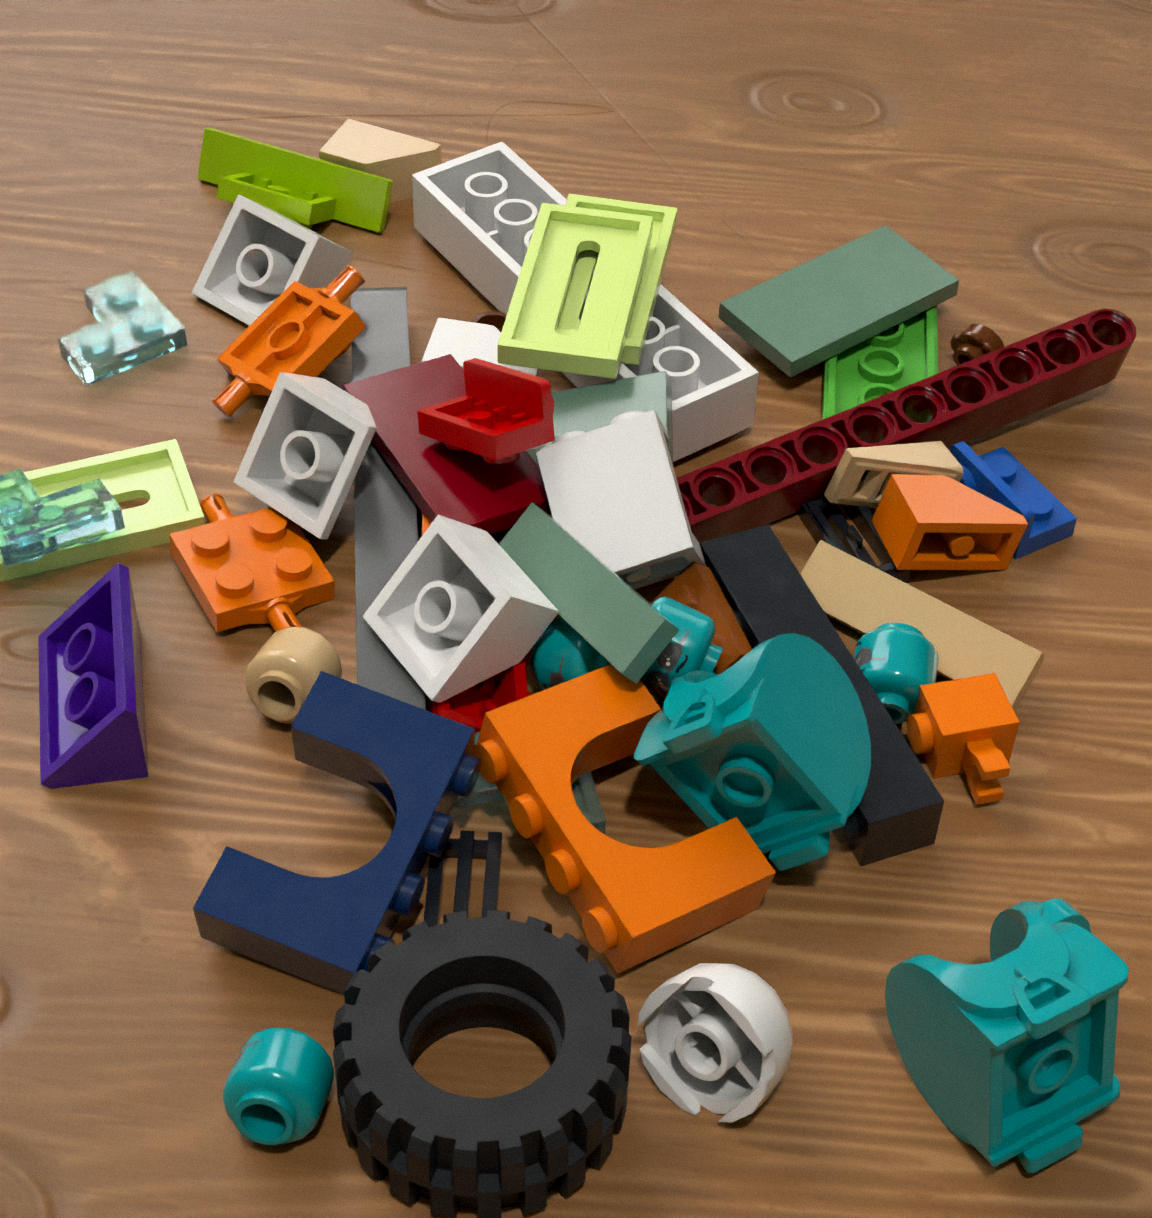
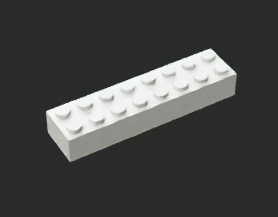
M499 142L412 174L414 228L500 312L507 314L541 204L565 205L567 199L505 143ZM660 285L639 365L620 363L616 379L562 372L578 388L666 371L672 383L673 462L743 431L754 424L759 372L662 285Z

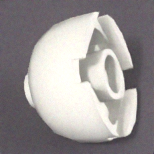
M700 963L666 980L649 995L639 1011L637 1027L645 1021L644 1031L647 1038V1043L640 1048L644 1066L659 1090L679 1108L695 1116L701 1112L700 1105L714 1114H725L718 1122L732 1123L752 1114L768 1099L789 1068L793 1031L786 1007L775 990L761 977L735 964Z

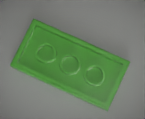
M937 305L825 360L823 369L822 420L938 374Z

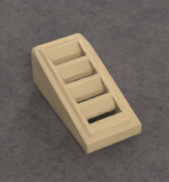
M942 441L847 448L824 495L830 503L877 508L891 474L946 475L960 482L963 476V468ZM865 470H869L865 480L860 481Z

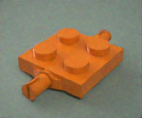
M347 265L326 288H308L294 281L217 358L228 374L235 377V379L212 400L213 404L225 416L230 418L252 394L270 397L280 372L317 377L335 358L343 355L351 346L352 341L366 328L358 314L343 305L359 286L365 283L361 274L352 266Z
M213 493L214 501L210 495H207L200 502L202 512L209 524L169 534L170 553L216 632L245 624L268 623L271 624L275 632L288 627H302L295 616L296 613L305 607L334 599L335 581L300 526L272 507L236 516L231 513L223 496Z

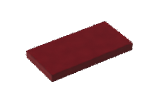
M451 354L343 385L344 391L368 405L377 427L372 442L430 524L437 515H441L482 529L491 535L512 528L532 502L548 515H552L540 468L527 451L520 452L521 457L514 462L492 464L485 462L481 455L467 450L448 449L445 447L444 442L419 434L417 410L466 395L464 370Z

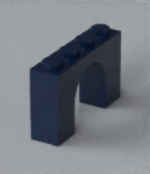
M321 671L291 725L295 759L364 786L378 795L389 807L396 821L389 840L383 849L367 864L349 873L332 877L300 875L226 846L198 897L193 911L201 938L344 995V991L355 973L361 969L369 972L368 957L388 941L395 945V940L391 939L390 935L399 917L403 916L409 919L413 915L425 885V878L420 876L429 855L440 857L443 853L454 825V817L449 816L458 795L468 798L472 793L480 774L481 759L474 756V728Z

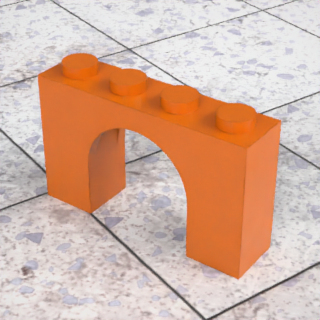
M610 664L486 712L478 742L474 749V756L481 759L480 773L483 778L490 784L495 783L507 801L512 822L519 834L526 839L530 838L545 860L546 872L552 886L558 893L568 896L581 916L583 930L590 945L597 952H604L617 974L758 909L776 872L737 817L678 843L656 848L636 847L618 842L600 832L585 818L576 804L571 784L586 773L634 754L647 723L657 712L661 711V708L641 680L637 684Z

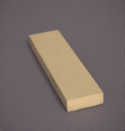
M822 540L817 544L800 574L827 617L862 635L875 630L878 626L885 623L897 622L917 628L934 645L938 653V675L948 680H956L995 673L1014 711L1045 659L1043 652Z

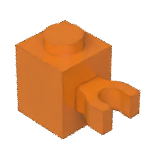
M990 673L921 685L919 687L915 712L909 715L907 719V734L912 750L916 754H923L933 779L966 773L968 786L976 805L1002 800L1004 791L997 778L1009 775V761L1020 722L996 674Z

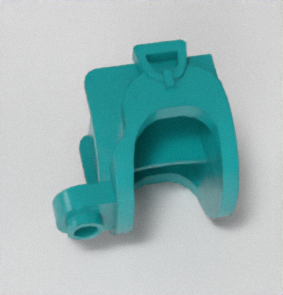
M789 633L778 635L762 642L719 675L709 671L697 670L668 681L671 686L664 701L663 710L657 712L647 723L635 750L634 758L640 765L650 764L709 829L737 817L761 852L771 851L769 859L780 871L826 856L829 851L830 831L844 826L847 817L859 805L868 785L871 770V740L866 716L855 688L837 660L822 645L811 638Z
M1054 898L1043 902L1022 901L1000 912L994 919L990 932L991 962L962 964L942 960L933 955L917 954L891 968L886 979L885 1001L891 1032L914 1084L946 1127L963 1142L973 1145L993 1167L1017 1155L1024 1169L1029 1173H1035L1080 1149L1083 1144V1129L1076 1123L1114 1103L1120 1097L1121 1084L1117 1076L1113 1074L1119 989L1128 982L1129 968L1124 960L1091 933L1089 921L1066 900L1061 898Z

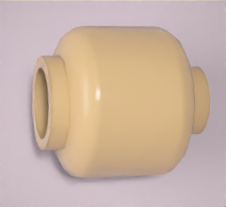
M288 627L279 630L265 642L248 664L245 676L247 694L255 707L268 718L283 724H293L321 671L341 678L342 667L340 657L333 645L317 632L305 627Z

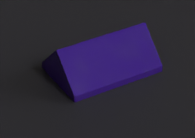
M117 563L38 636L40 784L51 789L149 777L140 627L129 568Z

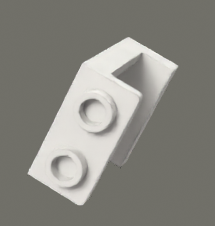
M655 410L648 412H626L612 419L609 425L589 432L571 431L561 434L555 438V441H552V444L535 450L553 519L634 590L678 576L693 561L706 566L700 544L690 528L667 444L670 442L667 430Z

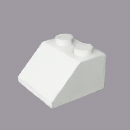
M238 194L193 288L192 294L250 326L294 281L308 288H326L349 264L353 252L280 213Z
M280 372L233 482L319 539H328L377 428L368 405L324 378Z
M437 515L362 617L431 701L441 703L520 663L559 611L487 531Z

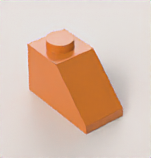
M891 474L872 519V523L897 570H1006L1028 526L1023 515L946 475Z

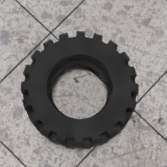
M487 910L486 918H467L466 911L443 915L442 924L429 928L426 921H423L402 932L403 942L397 946L390 941L384 943L368 957L369 972L361 969L353 975L344 991L345 1004L336 1011L333 1027L335 1047L333 1059L342 1126L349 1144L358 1147L360 1163L374 1179L382 1180L389 1174L390 1192L405 1202L416 1204L420 1196L431 1200V1213L451 1218L457 1217L458 1208L478 1210V1218H502L501 1208L516 1205L520 1206L522 1214H528L547 1207L548 1192L556 1189L561 1196H567L585 1183L586 1165L592 1169L602 1165L612 1150L613 1134L622 1128L627 1107L632 1036L629 1034L630 1015L624 996L614 991L615 978L606 965L597 958L588 962V947L572 935L565 933L561 938L552 935V924L528 916L526 923L510 920V912ZM479 1027L499 1028L520 1034L538 1045L553 1062L549 1069L530 1085L513 1093L491 1098H471L446 1092L426 1081L413 1068L414 1063L421 1054L441 1038L461 1030Z

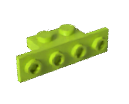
M204 128L197 179L218 185L216 198L234 203L239 194L280 213L310 230L313 224L335 219L375 232H384L393 180L214 128Z

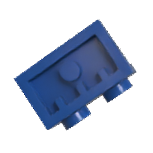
M964 441L951 446L950 452L963 468V476L960 483L1023 515L1026 519L1028 526L1014 552L1013 558L1015 560L1073 536L1077 518L1007 449L1001 447L978 456Z

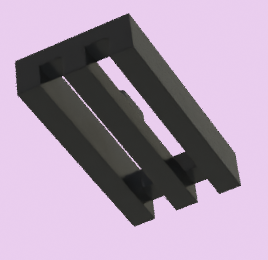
M826 497L801 504L800 520L816 544L822 540L907 584L909 583L911 570H897L872 523L874 515L868 507L830 503ZM840 508H844L857 529L853 525L848 524L839 511ZM863 538L866 540V542L868 543V545L870 546V548L872 549V551L874 552V554L879 559L882 565H876L870 554L863 546Z
M461 830L460 839L449 838L440 857L430 855L423 920L426 921L429 928L440 924L446 858H458L453 913L466 911L468 918L473 859H486L482 918L487 917V910L498 911L502 832H488V840H475V831Z

